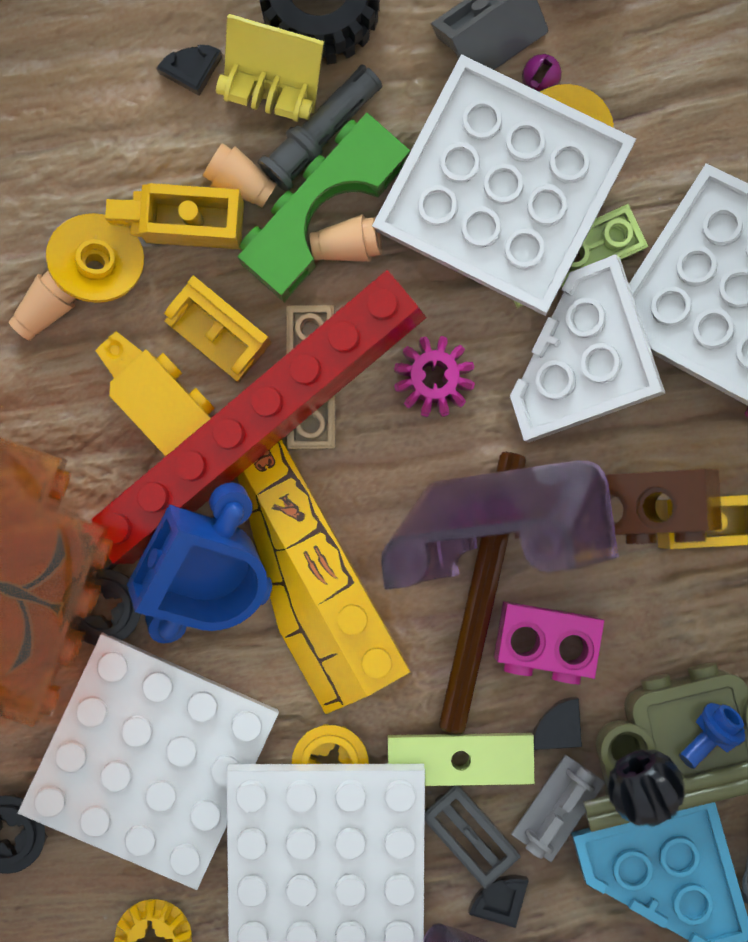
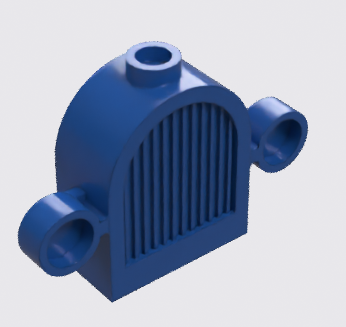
M231 482L224 483L211 493L209 505L214 515L213 518L170 504L166 509L127 582L134 610L136 613L145 615L149 635L154 641L158 643L174 642L184 635L187 626L206 631H217L233 627L249 618L260 605L265 604L269 599L272 590L271 578L267 577L265 568L251 538L238 527V525L244 523L250 517L253 509L249 495L242 485Z

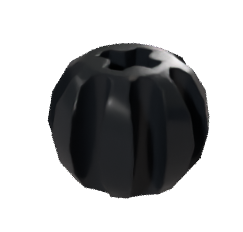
M640 749L633 751L616 761L615 767L609 774L607 788L611 803L623 819L637 826L648 825L652 827L672 819L677 814L679 806L683 803L685 797L683 774L670 757L657 750Z

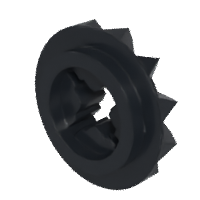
M96 569L83 574L75 580L67 592L65 598L67 604L64 612L70 629L78 638L86 643L96 645L102 632L123 641L135 631L141 614L136 613L127 587L128 576L112 569L105 571ZM96 587L106 600L112 598L115 600L122 599V602L118 603L117 607L111 610L112 619L110 620L113 627L103 614L86 616V612L92 610V607L98 604Z
M15 794L0 796V830L3 828L2 820H6L10 827L24 825L25 828L15 837L16 846L11 845L8 839L0 841V873L2 874L16 873L29 867L40 856L48 837L45 833V825L18 814L24 799L17 797Z

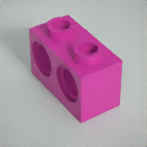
M503 601L494 659L499 663H505L504 672L532 676L533 669L552 671V680L580 685L581 677L595 679L604 620L588 615ZM521 627H530L536 636L533 648L524 653L514 651L511 646L513 633ZM577 635L583 643L582 653L575 660H563L559 653L561 642L568 636Z

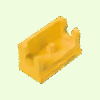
M194 275L164 312V315L167 316L164 321L238 383L271 344L268 336Z

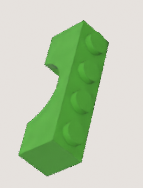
M367 112L358 123L351 119L345 124L334 140L338 145L326 158L322 155L316 157L303 174L306 181L294 194L290 190L285 192L271 209V213L274 214L272 219L263 229L259 226L254 227L239 245L242 252L238 255V259L242 266L283 302L292 295L316 268L314 259L307 246V231L317 209L330 198L348 192H360L379 197L399 175L410 154V150Z

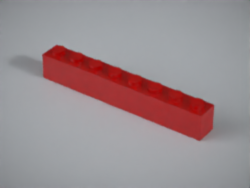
M386 270L84 526L113 564H134L141 558L169 504L196 512L209 501L211 493L218 486L233 481L427 317L392 274Z

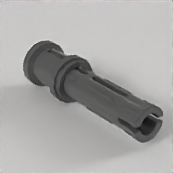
M361 64L350 78L317 109L309 120L301 127L298 125L290 127L286 131L287 138L269 157L262 156L258 160V164L263 172L285 192L291 190L294 186L292 181L316 157L323 154L322 148L335 133L382 88V82L370 68H366L365 65Z

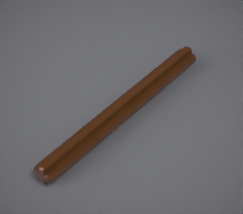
M502 452L499 457L439 721L441 730L453 734H463L466 729L514 516L512 480H522L525 468V457L513 452Z

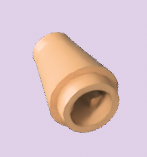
M223 143L203 173V177L212 182L210 187L239 189L243 200L256 204L263 208L277 185L236 146L231 149Z
M364 214L319 231L311 232L310 247L314 260L371 262L372 257L382 255L381 234L372 227L376 217L365 218Z
M49 271L44 275L37 274L16 309L14 316L9 320V324L19 335L31 341L36 334L38 335L74 308L73 301L76 298L61 290L50 276Z

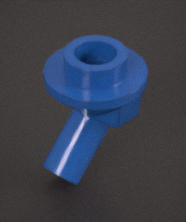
M715 703L706 705L702 714L695 721L703 731L679 754V757L688 767L694 769L717 745L726 753L734 747L741 745L746 737L743 719L728 705Z

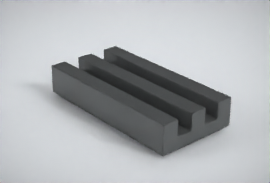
M450 786L449 790L437 797L429 808H425V822L484 889L490 886L521 858L516 848L461 786ZM457 799L506 856L500 860L450 803ZM441 811L449 817L492 866L487 873L436 817Z

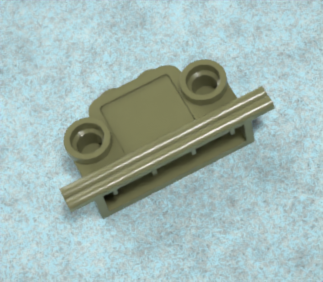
M706 663L688 668L689 676L673 680L670 679L669 674L655 675L642 679V687L631 691L625 699L624 709L627 721H611L604 725L597 735L596 750L605 782L606 796L583 801L590 831L593 832L630 823L620 816L610 801L607 788L610 771L615 767L616 761L640 749L657 750L667 755L683 774L685 797L678 811L748 794V687L746 683L738 676L719 670L716 663ZM710 703L730 706L743 719V728L746 735L744 742L727 753L717 745L694 769H691L680 759L679 754L703 731L695 721L702 714L704 707Z

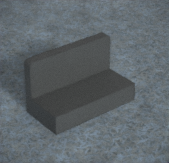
M463 0L431 23L437 38L455 51L458 59L462 54L493 70L548 32V26L537 0Z

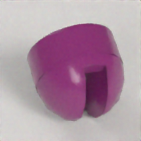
M548 54L535 55L528 60L522 74L523 84L538 92L558 85L561 79V67L553 56ZM546 64L550 68L541 83H538L533 78L541 66Z

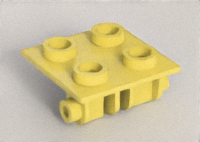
M228 14L224 75L221 74L218 78L216 93L223 95L226 102L231 101L247 106L252 95L251 109L254 110L259 108L262 99H266L265 113L271 114L275 106L274 114L293 119L295 122H299L300 118L309 120L316 106L324 41Z

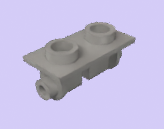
M565 754L511 835L527 845L525 848L540 859L544 857L552 862L584 815L583 801L595 799L605 782Z

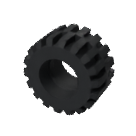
M259 0L266 25L324 41L322 57H326L327 65L337 63V54L343 53L346 59L355 55V45L357 43L362 47L366 45L370 40L369 31H375L380 7V0H346L336 11L327 15L316 16L301 11L293 4L292 0Z

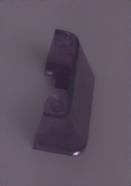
M580 460L448 479L430 484L419 496L384 547L381 555L384 589L405 588L429 580L458 576L459 569L456 565L459 558L465 552L478 549L476 537L520 532L525 558L533 567L541 571L551 572L577 569L618 558L609 485L605 472L599 465L591 461Z

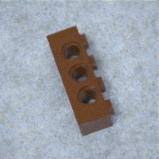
M719 469L512 480L515 539L532 538L533 547L562 546V537L578 536L579 546L608 545V535H626V544L657 543L656 533H674L675 543L706 541L707 531L722 530ZM663 493L670 498L673 505L672 514L666 521L662 520L655 510L656 501ZM613 497H617L623 505V515L617 523L608 514V504ZM568 499L575 507V517L570 524L562 516L563 504Z

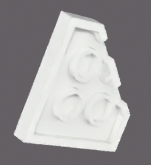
M616 254L570 272L562 288L564 293L552 317H548L533 347L532 353L534 354L522 379L518 378L510 398L523 439L526 442L530 443L666 394L621 259Z

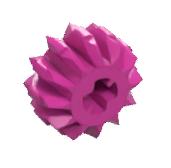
M426 336L421 337L419 340L421 355L413 348L406 346L403 349V354L413 365L396 363L394 367V372L410 377V379L401 380L394 385L396 392H404L410 389L413 391L406 398L404 406L410 409L418 399L423 400L421 416L426 418L431 412L432 403H437L438 412L441 417L448 416L447 398L459 408L463 407L466 400L455 388L472 391L475 385L470 379L459 377V375L467 374L474 369L473 362H464L458 365L456 363V360L464 353V347L458 345L450 355L445 353L448 339L444 336L439 338L436 350H431L430 341ZM431 366L432 371H434L436 366L442 368L445 371L442 377L445 385L442 388H437L435 383L432 388L427 387L423 383L426 377L424 368Z

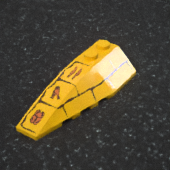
M280 440L237 478L239 484L246 489L252 502L253 509L249 522L258 555L265 568L267 577L271 578L272 581L270 600L279 632L324 713L328 714L368 697L410 673V669L283 440Z

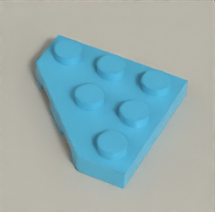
M715 802L680 810L672 819L666 820L657 826H637L630 822L593 832L590 831V828H585L571 833L583 879L590 887L603 894L606 893L627 905L634 912L663 928L671 930L689 942H748V915Z

